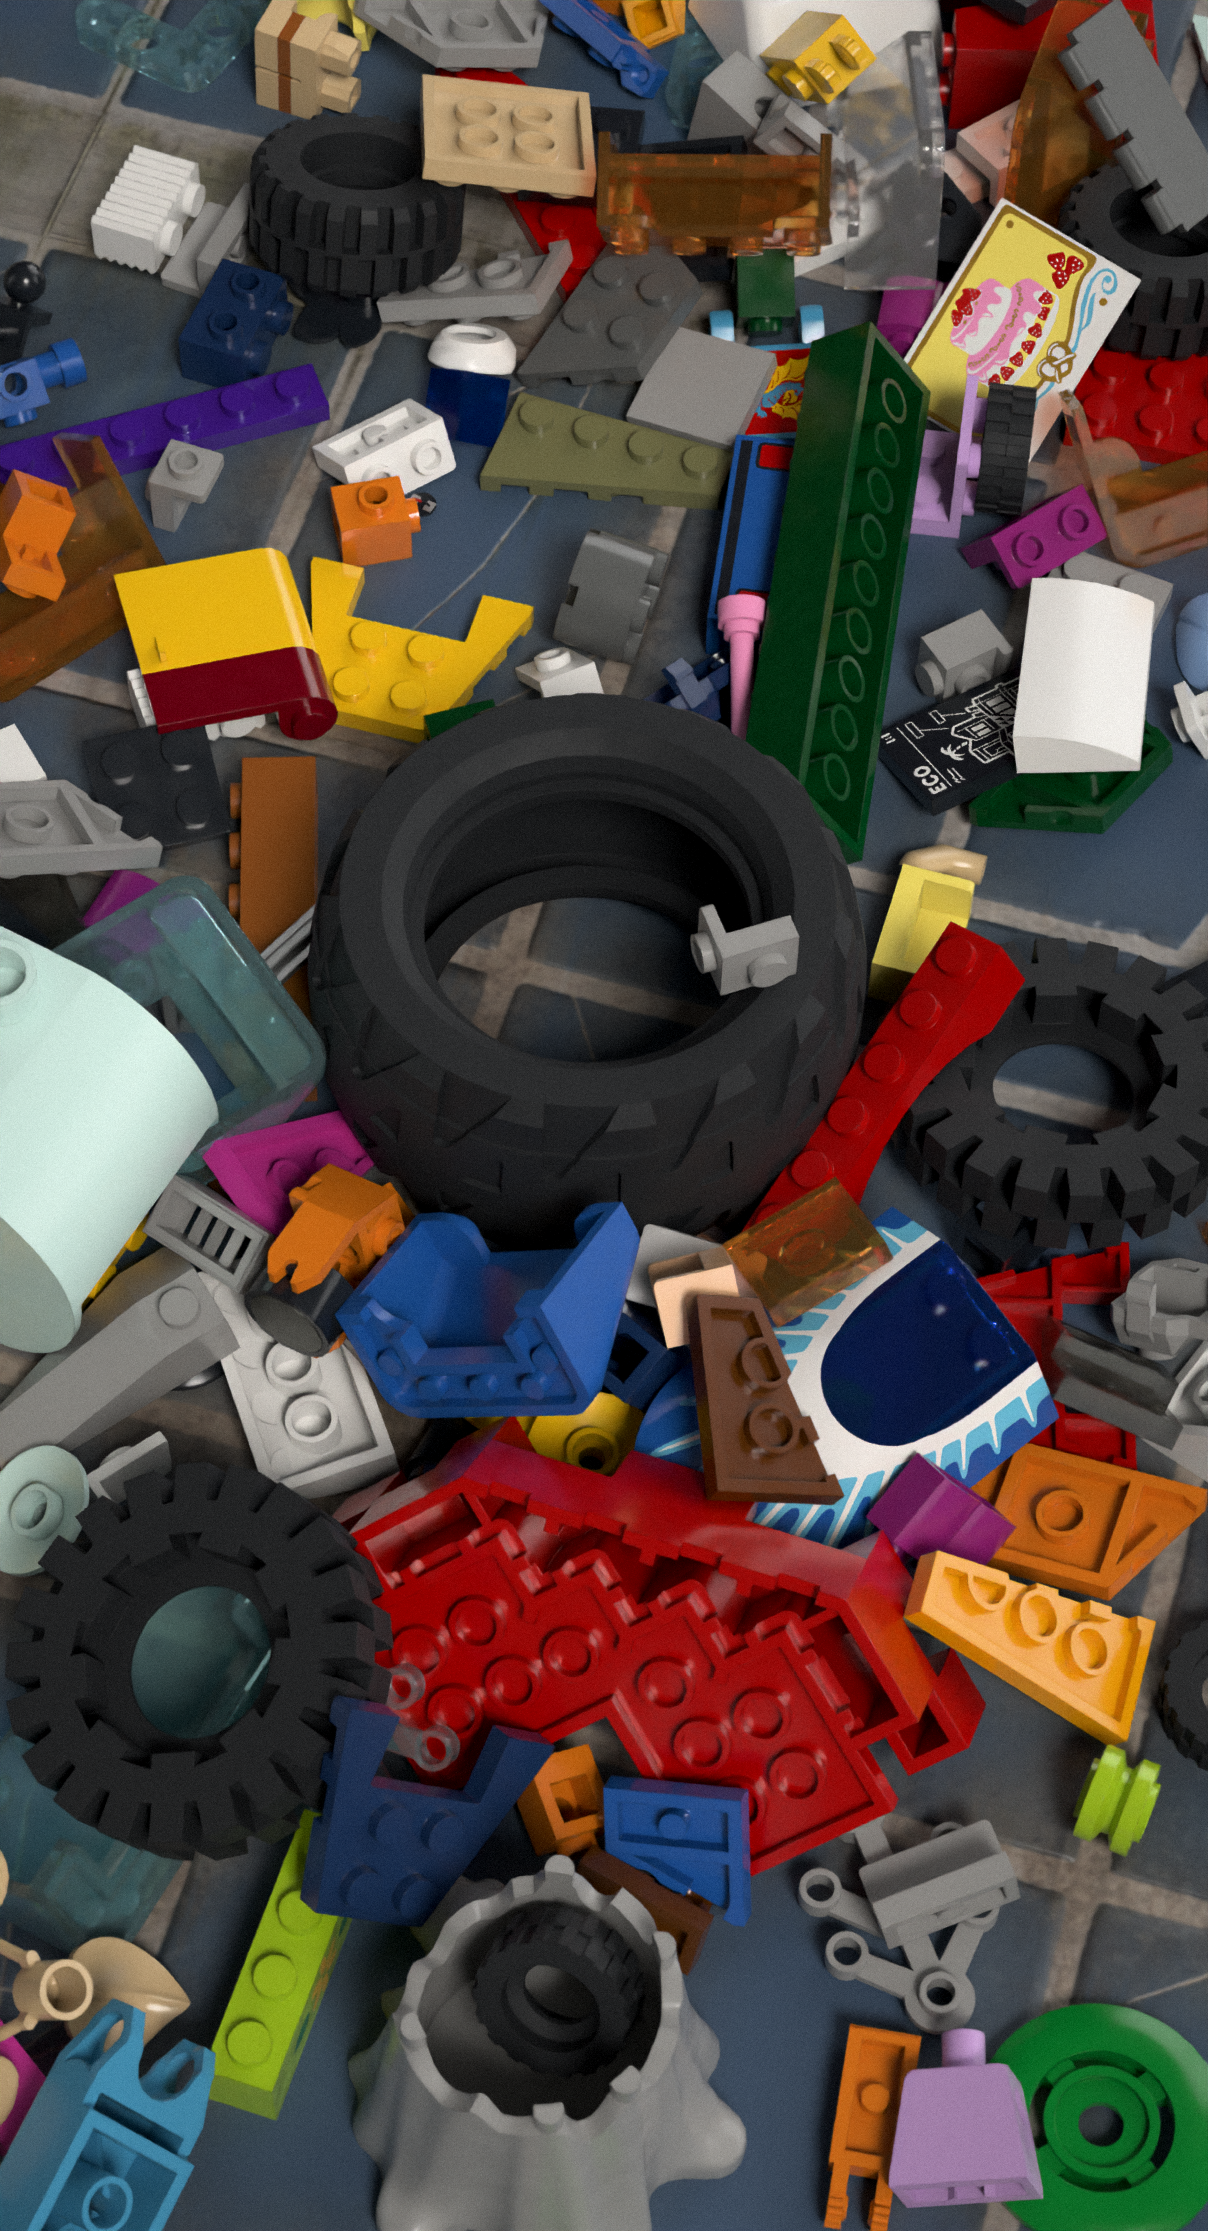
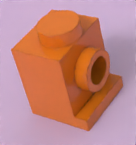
M589 1744L551 1754L516 1801L537 1857L556 1851L557 1855L567 1856L573 1861L584 1857L592 1844L599 1848L597 1839L605 1833L604 1784Z

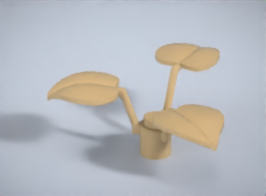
M0 1850L1 1906L6 1896L9 1874L6 1860ZM115 1937L93 1938L75 1947L68 1959L41 1961L36 1951H25L0 1938V1954L19 1963L22 1968L18 1972L13 1984V1999L20 2013L17 2018L0 2026V2042L23 2030L34 2029L38 2021L64 2020L66 2032L72 2041L89 2024L94 2015L115 1998L146 2013L143 2035L144 2047L167 2023L185 2011L190 2005V2000L181 1986L163 1965L144 1950L123 1939ZM123 2020L118 2021L107 2034L104 2043V2053L120 2038L123 2031ZM1 2055L0 2126L14 2106L19 2076L13 2063Z

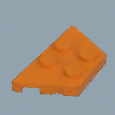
M1026 1443L971 1487L972 1490L991 1503L1017 1527L988 1562L987 1567L1013 1576L1107 1601L1111 1600L1206 1510L1208 1504V1489Z

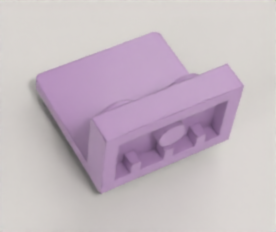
M967 374L960 433L925 429L910 533L959 539L962 515L973 516L978 481L966 480V478L978 479L983 437L972 436V433L984 434L988 398L976 397L979 379L977 375Z

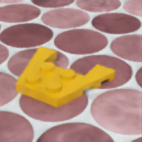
M314 556L311 561L312 635L338 711L336 725L414 743L424 740L423 716L465 706L474 695L473 688L488 670H496L507 657V648L519 634L524 637L532 628L534 622V606L482 595L467 639L464 642L352 617L365 583L364 568Z

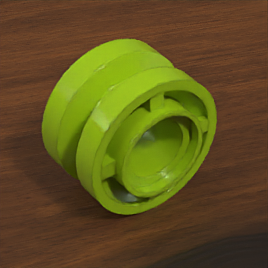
M1108 1744L1102 1758H1095L1081 1790L1073 1813V1817L1078 1818L1073 1836L1090 1842L1100 1832L1108 1835L1109 1851L1126 1857L1132 1843L1136 1842L1139 1844L1162 1785L1156 1782L1161 1765L1144 1759L1132 1769L1127 1767L1125 1750Z

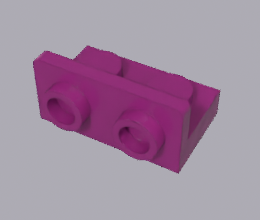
M1083 484L1047 497L1022 512L1020 516L1013 517L962 547L961 551L971 569L993 562L996 570L1001 569L1010 587L1016 590L1031 583L1032 578L1041 577L1107 537V530Z

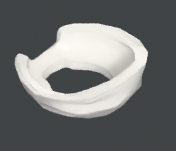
M459 323L444 328L436 335L431 344L428 359L437 366L451 371L505 375L511 374L516 367V348L508 334L496 327L478 323Z

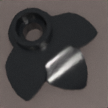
M287 281L290 291L308 304L294 325L293 333L297 339L308 343L322 344L341 337V340L348 347L354 349L369 343L380 332L382 320L377 306V301L380 297L372 298L371 294H356V298L340 296V292L326 290L325 293L310 290L308 285L302 282L294 284Z

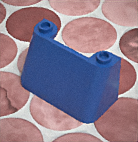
M622 1202L595 1203L586 1206L574 1222V1232L579 1242L575 1249L491 1253L478 1227L467 1217L444 1212L417 1214L335 1313V1317L380 1394L393 1408L409 1417L459 1418L570 1416L581 1414L589 1407L602 1389L636 1262L640 1237Z

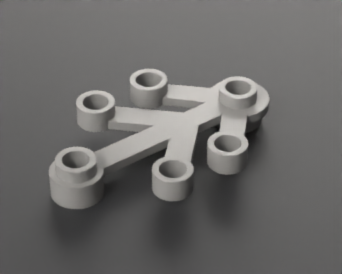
M885 1815L838 1836L840 1840L846 1843L857 1845L865 1865L893 1855L882 1830ZM955 1822L942 1823L932 1831L930 1840L964 1826ZM815 1868L803 1875L799 1884L798 1901L801 1908L807 1914L814 1917L831 1916L884 1939L868 1899L842 1889L837 1875L828 1869ZM814 1884H823L832 1891L833 1895L826 1901H816L808 1895L807 1890ZM1000 1906L990 1910V1914L986 1917H971L959 1922L940 1961L928 1935L900 1945L910 1968L907 1969L870 1955L867 1943L860 1935L851 1931H842L833 1935L827 1943L824 1958L825 1966L828 1972L839 1980L849 1981L856 1979L902 1999L907 2016L916 2027L924 2032L942 2035V2033L948 2030L961 2029L970 2020L975 2006V1991L966 1973L983 1933L989 1931L995 1925ZM841 1947H849L857 1952L860 1959L852 1965H843L835 1959L833 1953ZM934 1987H942L951 1993L953 2000L944 2006L935 2005L928 1999L927 1992Z

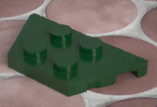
M1145 713L1140 771L1024 773L981 793L969 805L970 823L978 827L1104 834L1173 763L1172 744L1158 727H1154L1147 722V714Z

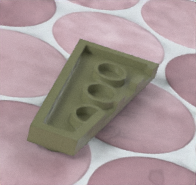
M520 392L480 474V490L501 492L502 485L529 487V494L554 496V489L588 492L589 500L611 501L612 497L618 495L640 496L642 503L648 505L718 510L729 485L734 452Z

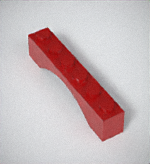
M950 921L843 1080L829 1111L807 1145L783 1169L736 1239V1242L746 1252L765 1257L769 1260V1274L791 1285L850 1239L855 1217L869 1178L884 1147L902 1117L922 1090L947 1063L970 1044L991 1033L1025 982V978L1002 946Z

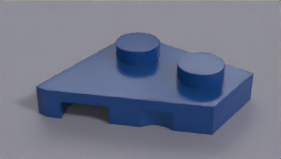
M611 1776L603 1787L605 1852L636 1869L650 1872L657 1878L660 1884L677 1894L680 1893L685 1897L688 1890L693 1891L726 1910L723 1920L733 1926L744 1927L751 1916L748 1789Z

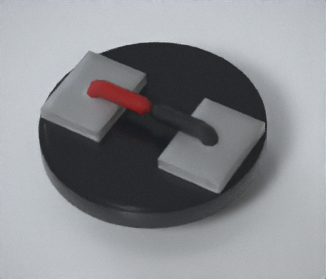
M420 492L410 497H415L420 517L429 516L436 510V499L431 494Z

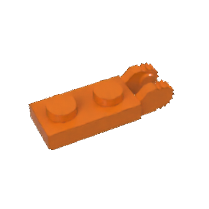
M850 2024L827 2171H832L824 2227L840 2230L841 2222L846 2219L849 2196L846 2193L849 2175L877 2179L875 2198L870 2202L867 2224L870 2226V2231H887L893 2191L889 2187V2172L904 2077L911 2070H917L921 2036Z

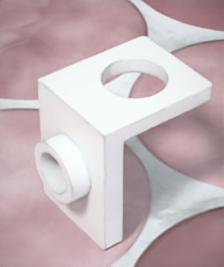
M566 647L544 651L536 655L534 661L515 668L518 680L540 691L542 698L577 693L604 694L595 662Z
M161 1431L156 1432L133 1447L124 1446L116 1449L101 1462L99 1468L87 1475L89 1505L101 1495L119 1504L127 1499L123 1482L152 1470L157 1471L163 1476L172 1471L168 1441Z

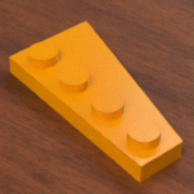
M938 1550L920 1556L903 1616L905 1619L1107 1746L1108 1744L1116 1745L1128 1740L1156 1621L1141 1616L1126 1618L1112 1613V1607L1092 1600L1079 1603L1058 1596V1589L1039 1583L1027 1586L1009 1580L1008 1573Z

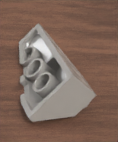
M164 1246L118 1274L82 1314L79 1330L67 1346L61 1350L47 1353L0 1405L1 1470L16 1456L34 1447L50 1445L62 1448L68 1452L74 1450L241 1348L223 1313L188 1260Z

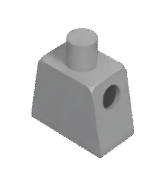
M736 50L702 81L687 140L744 135L749 150L744 181L746 185L759 187L776 170L794 183L801 181L753 142L772 100L784 92L749 59Z

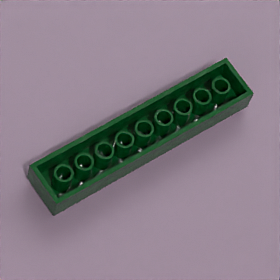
M871 321L811 342L808 366L804 373L805 384L801 408L797 416V432L793 456L789 464L790 474L786 498L782 506V523L778 547L774 554L775 565L770 595L766 602L767 613L763 637L758 650L759 661L755 685L750 698L751 709L746 739L744 740L761 754L773 756L805 787L814 809L824 821L826 828L832 830L835 834L847 865L862 861L931 394L930 390Z

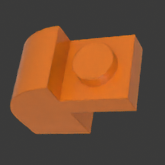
M13 469L0 495V581L10 591L19 596L32 599L39 595L57 601L66 583L57 553L76 516L67 488Z

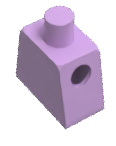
M965 2028L945 2031L941 2035L942 2068L911 2070L904 2077L889 2172L890 2189L907 2208L1043 2199V2186L1021 2083L1008 2065L1000 2063L986 2064L985 2034L983 2032Z

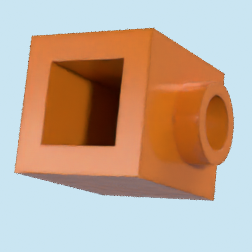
M400 476L330 487L332 524L342 563L360 567L412 558L411 534L421 532L420 516L415 497L405 499Z

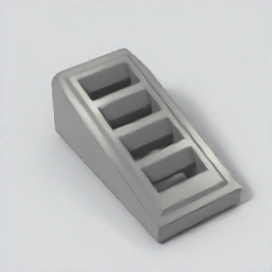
M179 1174L174 1175L161 1193L142 1230L239 1294L247 1293L276 1235L195 1178ZM199 1206L202 1209L192 1229L187 1234L184 1231L195 1209ZM213 1216H215L218 1220L203 1246L200 1244V1241ZM229 1226H231L235 1230L219 1258L215 1253ZM247 1236L251 1239V1242L235 1270L231 1267V1264Z

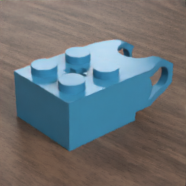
M115 1998L109 2001L94 2015L89 2024L59 2053L0 2165V2231H162L194 2168V2165L187 2162V2159L204 2126L210 2087L214 2078L216 2053L186 2039H182L165 2056L156 2061L146 2075L139 2079V2061L143 2052L146 2013ZM123 2020L124 2025L120 2038L104 2053V2043L107 2034L118 2021ZM194 2059V2071L191 2079L183 2089L175 2093L178 2073L185 2064Z

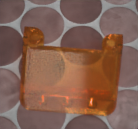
M1091 0L1057 1L1023 89L1012 130L1004 199L1057 229L1062 202L1069 195L1070 189L1083 177H1089V174L1106 164L1111 168L1115 167L1118 161L1112 150L1123 140V133L1112 140H1105L1083 102L1097 88L1092 83L1083 90L1077 91L1057 57L1062 50L1071 45L1066 34L1105 5L1104 3ZM1126 9L1152 54L1154 40L1145 39L1149 14Z

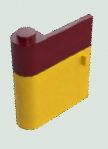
M257 548L113 575L115 589L158 734L274 712L282 733L288 738L295 740L317 739L334 726L337 721L338 711L288 559L281 551L272 548Z

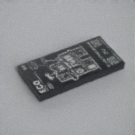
M1021 666L881 731L878 757L933 817L1024 774L1017 773L1012 737Z

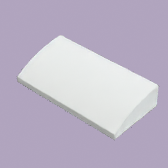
M1032 578L1012 736L1017 773L1140 771L1155 615L1153 601L1116 587L1094 582L1061 578Z
M265 1256V1258H264V1260H263V1262H262V1264H261V1266H260V1268H259V1270H258L256 1276L254 1277V1279H253V1281H252L250 1287L253 1285V1283L256 1281V1279L258 1278V1276L261 1274V1272H262V1271L264 1270V1268L267 1266V1264H268V1257H267V1256ZM242 1258L234 1260L231 1267L236 1270ZM205 1271L197 1273L226 1318L241 1347L220 1361L258 1472H261L276 1483H283L307 1500L345 1493L369 1486L399 1472L396 1455L366 1371L343 1344L317 1359L285 1347L263 1331L251 1318L245 1307V1294L237 1293Z

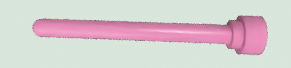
M747 594L730 595L718 601V629L724 632V639L730 642L731 733L742 740L746 739L751 709L750 698L755 685L754 642L760 639V631L764 630L766 619L765 600L758 596Z

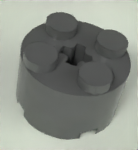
M590 528V531L585 535L568 581L570 585L565 604L561 603L553 639L619 663L623 662L634 666L644 637V632L642 631L646 620H651L662 587L660 583L670 554L603 530L599 531Z

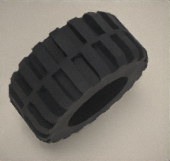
M342 113V116L329 117L328 114L313 115L311 120L308 121L297 119L288 122L283 130L277 128L272 131L257 147L252 156L248 211L249 241L258 257L262 259L263 263L273 272L280 271L285 280L294 284L299 282L307 284L309 289L325 293L326 290L340 292V296L355 298L356 294H371L372 298L387 297L389 292L399 291L401 294L413 292L420 284L428 286L437 281L457 260L458 254L461 251L466 184L451 187L441 185L434 180L422 179L421 131L418 130L417 125L406 121L401 123L389 121V117L374 114L373 118L360 117L358 113Z
M1119 163L1113 168L1106 164L1095 169L1089 174V177L1085 176L1070 189L1069 195L1064 198L1056 230L1141 279L1132 297L1106 337L1105 342L1109 343L1111 350L1125 354L1127 350L1140 353V358L1156 360L1158 356H1170L1172 361L1187 360L1192 354L1196 353L1200 357L1207 356L1208 215L1187 232L1180 234L1176 227L1172 231L1160 235L1140 201L1151 190H1154L1153 185L1150 183L1144 188L1135 191Z

